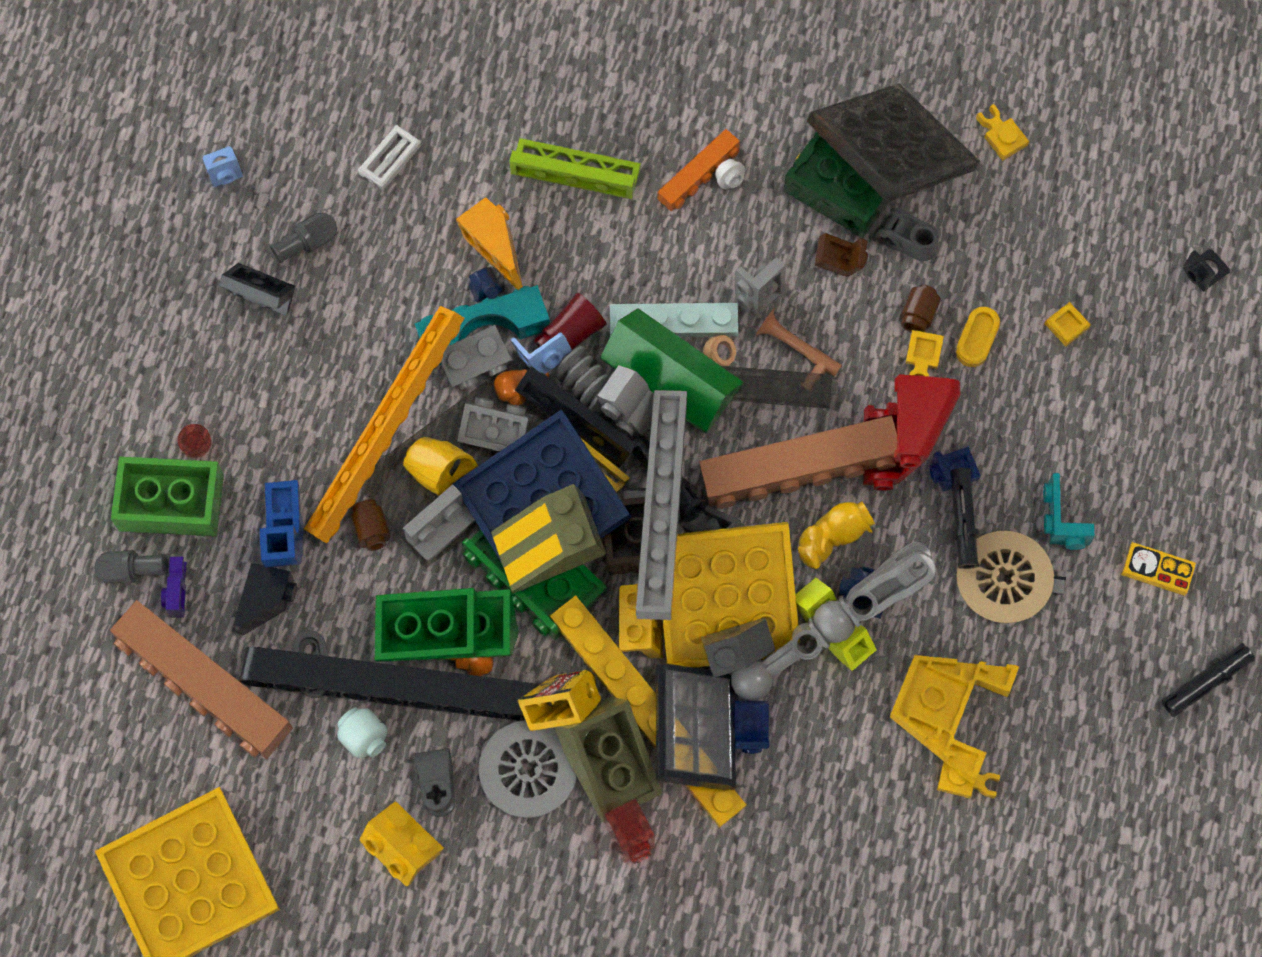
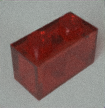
M636 799L605 814L606 829L624 863L632 860L633 864H636L652 855L650 850L655 848V835Z

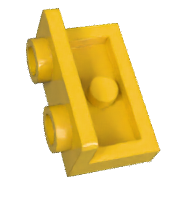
M396 801L370 820L360 837V842L364 845L367 852L374 855L388 869L389 873L394 878L399 879L405 886L410 885L417 873L437 858L444 848Z

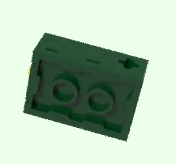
M819 127L801 154L796 157L793 167L791 166L786 173L784 192L864 239L896 193L900 174Z

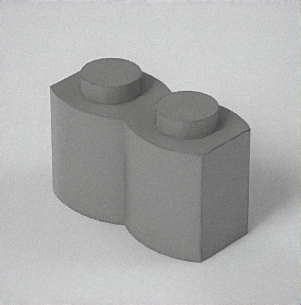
M618 365L597 396L598 401L602 405L601 411L612 418L616 423L615 428L625 433L629 438L632 435L636 437L644 436L652 423L654 393L649 390L646 381L636 371Z

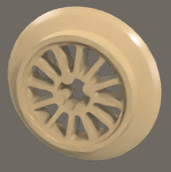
M995 531L977 538L979 565L984 562L991 570L981 567L973 569H959L957 567V584L966 604L978 615L998 623L1020 622L1037 614L1048 602L1054 586L1053 566L1045 550L1030 537L1013 531ZM1001 553L1010 554L1008 563L1003 562ZM995 555L998 565H996L989 558V556ZM1013 556L1021 558L1022 560L1014 566L1011 565ZM1025 564L1030 568V570L1018 571ZM1003 571L1005 575H1012L1010 585H1007L1005 581H997L1000 572ZM976 575L988 577V579L977 581ZM1033 577V583L1022 580V578ZM992 585L985 593H982L979 589L980 587ZM1019 587L1031 590V592L1025 595ZM998 591L996 602L988 599L992 593ZM1011 591H1013L1021 599V601L1015 603ZM1002 593H1006L1009 604H1000Z

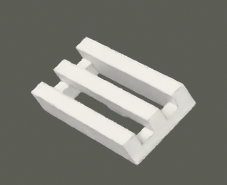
M396 125L358 169V174L362 177L365 176L368 181L373 184L375 183L378 185V188L384 190L421 147V141ZM401 136V141L388 153L378 168L371 172L370 169L397 137ZM408 142H409L410 145H409V146L405 149V151L399 156V158L393 163V165H392V166L388 169V171L382 176V178H380V175L386 170V168L391 164V162L397 157V155L403 150V148H404V147L408 144Z

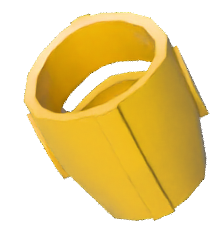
M429 437L419 438L407 449L403 462L405 469L423 487L438 496L446 491L454 482L478 467L475 459L462 449L448 441H440ZM460 459L457 470L451 476L449 473L456 460Z

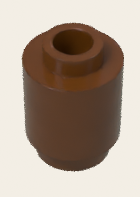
M920 285L919 287L911 288L900 315L902 319L901 326L910 333H912V330L925 332L926 329L931 327L941 302L940 296L933 287Z
M373 499L364 500L353 505L350 518L359 546L367 548L369 551H376L385 547L386 542L391 538V534L382 507L377 505L376 500Z

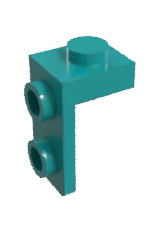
M1053 473L1049 483H1044L1043 502L1049 503V514L1044 516V534H1050V544L1065 545V548L1069 550L1084 549L1085 545H1090L1095 537L1094 524L1061 523L1060 473Z

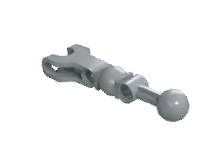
M912 542L890 556L873 573L849 590L847 597L842 595L839 597L840 601H829L822 604L816 610L814 617L808 619V623L800 624L794 629L791 641L764 660H758L747 668L732 672L731 685L734 692L741 698L749 701L764 698L772 689L773 677L798 659L811 660L816 658L820 654L822 647L827 649L830 647V643H840L847 640L853 634L855 627L861 625V621L873 618L895 602L907 598L928 584L934 578L936 572L930 549L920 542ZM915 562H923L916 568L910 567ZM860 595H865L872 600V603L868 608L860 610L853 605L854 599ZM809 634L816 639V644L810 648H804L798 644V639L803 635Z

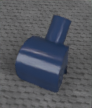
M491 267L475 271L469 276L471 281L469 289L477 303L487 297L494 299L503 292Z

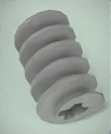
M579 346L562 358L555 374L558 380L564 381L566 389L572 390L571 393L577 400L580 399L583 405L602 417L605 414L601 411L602 405L598 401L597 396L610 376L604 374L598 377L597 375L602 367L597 364L590 368L589 365L594 358L592 355H588L582 359L581 356L586 348Z

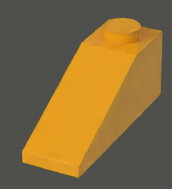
M485 197L456 218V221L466 241L519 290L523 285L512 233L507 223L510 219L509 215L500 204L495 206Z

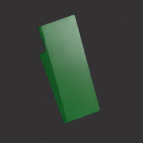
M639 308L618 320L600 357V360L615 370L620 365L636 371L646 381L649 390L653 393L654 390L687 391L686 421L705 434L708 433L744 384L739 378Z
M474 588L376 595V662L512 656L519 630L510 589L477 592Z

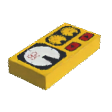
M1132 542L1121 575L1186 596L1196 563Z

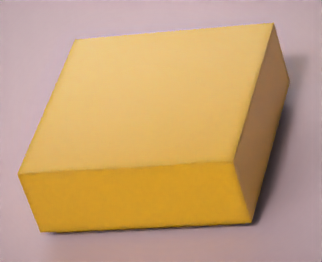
M1070 302L1049 317L1044 323L1065 346L1073 342L1091 326Z

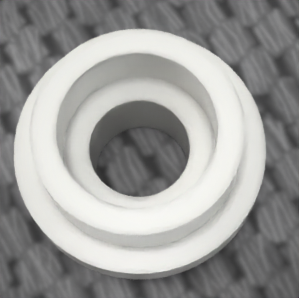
M733 159L724 161L715 172L718 185L722 189L739 186L744 179L745 166Z

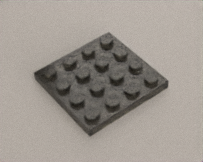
M900 83L811 111L806 121L887 202L976 171L980 160Z

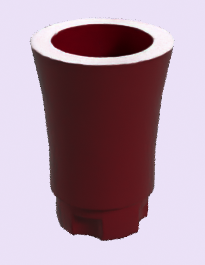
M576 292L566 307L542 330L543 333L534 342L539 348L558 333H562L571 349L574 350L591 335L607 326V323L590 301Z

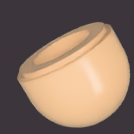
M719 335L710 338L705 343L703 354L721 367H728L735 359L736 348L731 338L726 335ZM719 343L725 345L730 351V356L726 360H722L718 355L717 347Z

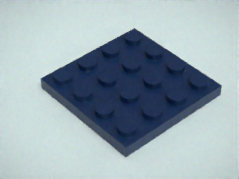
M562 409L453 483L461 492L463 502L500 561L501 559L491 531L542 497L572 484H575L585 495L600 539L632 518Z

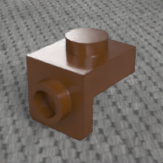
M824 233L819 236L815 266L849 277L865 266L868 259V253L866 252L868 241L860 238L851 243Z

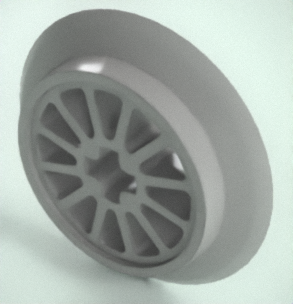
M526 720L513 722L498 730L486 743L479 761V778L486 796L500 810L517 817H538L555 810L569 797L577 779L564 754L555 727L530 731ZM532 742L529 755L525 753L523 743ZM538 744H541L544 747H546L538 756L535 757V752ZM519 745L522 757H518L510 749ZM549 752H552L555 757L554 759L541 762ZM505 754H508L516 763L502 761ZM524 762H527L529 765H537L534 768L535 775L533 777H529L528 774H520L523 771L522 764ZM558 765L557 773L543 770L544 768ZM500 767L514 770L512 772L499 775ZM541 776L556 780L552 786H549ZM517 777L507 788L502 784V781ZM535 782H538L547 791L542 795H538ZM520 783H523L519 796L511 793ZM528 784L532 786L534 793L532 798H525Z

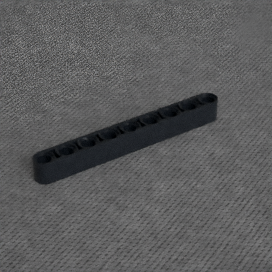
M262 647L245 648L239 680L244 685L297 693H305L303 692V687L307 688L309 693H312V690L323 689L326 691L320 696L515 721L525 718L518 700L539 686L538 684Z

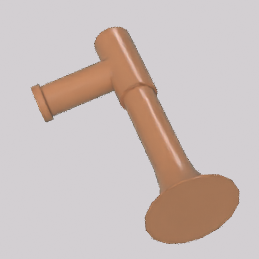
M774 308L759 328L756 336L759 334L772 335L815 364L806 380L799 386L811 395L825 372L835 377L842 365L785 329L777 321L774 315Z

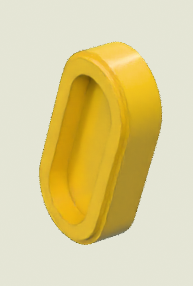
M978 307L970 313L956 347V356L963 365L977 367L987 359L1000 326V318L996 311L989 307Z

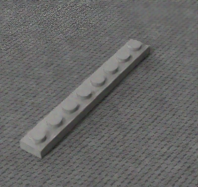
M654 390L636 619L671 620L687 391Z

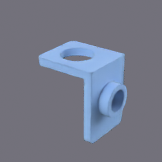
M229 146L203 156L204 164L214 187L229 184L243 177L232 147ZM218 157H227L223 160L213 163L214 160Z
M558 333L531 354L526 351L515 337L510 340L519 357L528 368L532 366L544 374L557 367L561 363L562 358L572 351L562 333Z

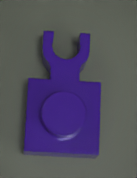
M183 556L170 557V575L167 577V588H162L161 606L165 608L171 618H184L187 562L184 561Z

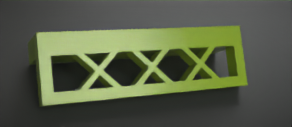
M519 138L516 151L512 150L509 161L510 171L513 175L627 199H633L641 168V163ZM524 148L537 150L541 156L524 153ZM560 155L566 156L569 158L571 162L562 161L554 158ZM589 162L598 163L601 169L586 166L585 164ZM620 167L633 170L632 175L615 171L620 169Z

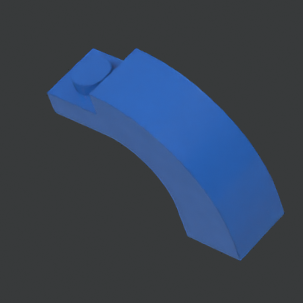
M298 480L265 483L266 528H260L262 564L265 568L300 565L303 556V522L300 508Z

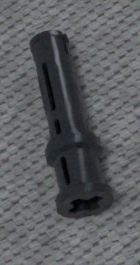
M639 436L633 440L637 445L632 450V453L648 471L650 442L645 436ZM682 477L679 511L684 522H691L704 512L707 502L703 498H698L690 489V482Z

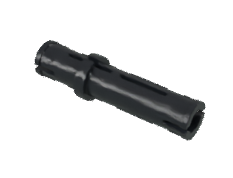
M955 468L950 470L955 530L952 532V535L957 543L958 568L973 569L979 567L976 540L979 538V529L975 528L971 469ZM961 490L964 493L965 513H963ZM965 523H966V530H967L968 547H966V544H965V532H964V524H965Z
M1244 643L1239 644L1222 658L1212 660L1210 666L1203 672L1193 677L1172 694L1161 700L1162 705L1168 713L1172 711L1171 716L1175 718L1222 683L1227 684L1230 682L1234 674L1255 661L1254 654Z

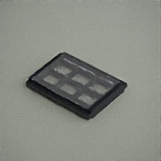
M667 663L656 665V780L718 790H734L736 788L734 690L729 673L714 678L711 670Z

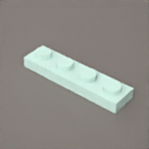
M738 303L610 304V336L618 320L637 308L679 337L738 336Z

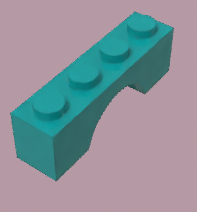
M538 285L533 287L523 286L519 290L515 289L510 294L501 297L497 296L494 299L487 297L481 303L472 306L461 305L455 307L452 311H455L465 319L460 325L458 335L450 341L449 345L466 338L474 330L488 325L505 327L512 331L520 340L543 333L542 330L550 324V319ZM435 314L426 316L420 322L415 323L419 339Z

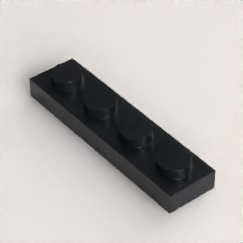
M532 366L515 389V391L550 417L562 409L579 436L619 468L637 445L625 433L615 429L603 420L598 413L591 411L579 402L573 394L560 388L546 374L539 372Z

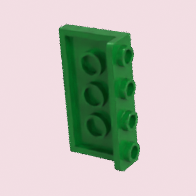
M481 530L478 531L470 540L465 538L461 542L464 550L462 553L464 559L473 568L480 566L487 573L485 578L494 589L511 590L503 564ZM582 564L530 586L523 592H512L514 608L520 614L524 611L534 619L531 622L533 627L542 636L545 637L549 634L556 641L562 633L549 618L552 613L574 596H577L588 610L608 590L607 586Z

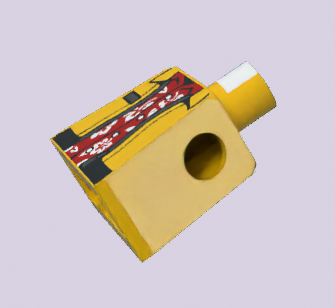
M582 670L550 677L520 698L518 703L529 730L534 731L582 723L599 704L600 694L596 687L594 675L588 670Z

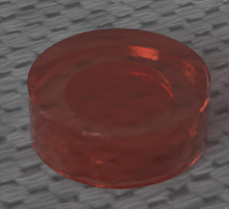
M190 424L180 431L178 445L186 456L198 458L204 456L210 450L212 439L204 426Z

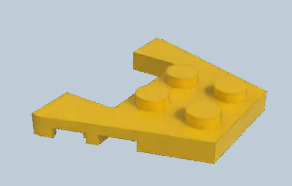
M914 655L890 718L967 781L975 784L987 753L955 740L954 735L973 686L978 685L1008 697L1019 666L1007 664L1006 667L986 665V662L981 661L979 664L957 662V659Z

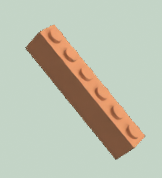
M891 415L699 461L709 506L716 505L719 509L728 508L735 505L736 501L747 498L750 501H758L766 498L768 493L777 491L791 493L799 490L800 486L813 483L814 486H821L830 483L832 478L844 475L846 478H855L864 474L865 470L877 468L879 471L891 469L897 465L896 463H899L894 460V451L897 449V433Z
M138 600L130 606L110 629V632L116 638L113 644L127 656L132 652L141 658L138 664L152 676L157 672L167 679L163 684L178 697L183 692L192 700L189 705L201 716L204 717L209 713L217 719L214 725L226 736L230 737L234 733L243 741L240 746L252 757L256 758L260 754L267 760L293 729L287 719Z

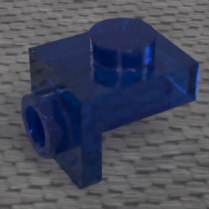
M969 447L942 455L941 451L933 454L931 464L929 465V473L935 484L939 483L942 492L952 489V477L950 475V470L970 468L971 483L980 479L981 475Z
M735 701V748L742 749L743 753L756 754L761 753L762 749L770 748L769 701Z

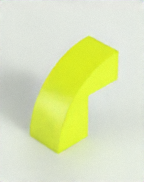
M816 577L795 594L797 610L806 623H808L810 617H814L816 610L822 604L829 601H837L832 589ZM862 625L856 626L853 634L847 640L840 643H830L829 650L851 671L877 650L867 629Z

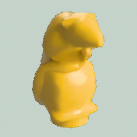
M863 501L857 504L853 502L839 503L823 515L813 526H809L804 530L799 538L798 553L800 560L806 566L818 569L821 566V562H824L830 556L834 546L850 544L858 540L865 531L872 533L870 527L876 523Z

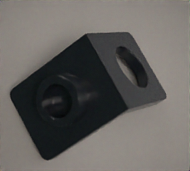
M1208 249L1201 255L1194 250L1190 253L1183 267L1190 281L1197 284L1203 292L1230 273V268L1213 249ZM1205 260H1211L1217 264L1218 273L1216 275L1215 271Z

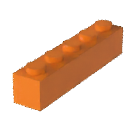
M725 129L657 192V199L671 212L675 208H681L689 195L691 197L694 196L702 183L706 184L711 180L712 174L720 164L730 157L733 159L740 151V140Z

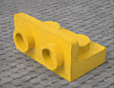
M638 584L620 586L619 649L622 652L641 651L648 658H663L662 620L636 619Z

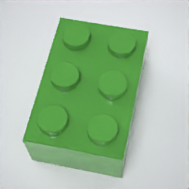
M119 456L111 520L118 531L217 537L224 473L216 461Z

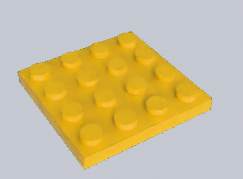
M788 522L677 534L671 620H662L667 664L693 668L710 666L701 639L702 636L764 617L767 620L775 651L792 640L793 631L798 626ZM772 653L768 654L767 656L763 657V658L760 659V660H764L766 657H768V656L771 655Z
M220 787L95 850L96 856L143 957H191L280 910Z

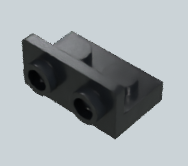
M237 263L223 273L219 284L220 287L230 290V293L235 296L242 297L283 315L290 311L295 285L241 263Z

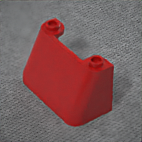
M899 374L895 378L894 392H897V403L888 402L886 409H877L873 405H868L864 409V422L892 415L897 433V449L894 451V460L899 463H896L895 467L884 471H879L877 468L865 470L863 485H873V489L878 491L893 490V485L899 484L927 461L960 398L961 382L959 380Z

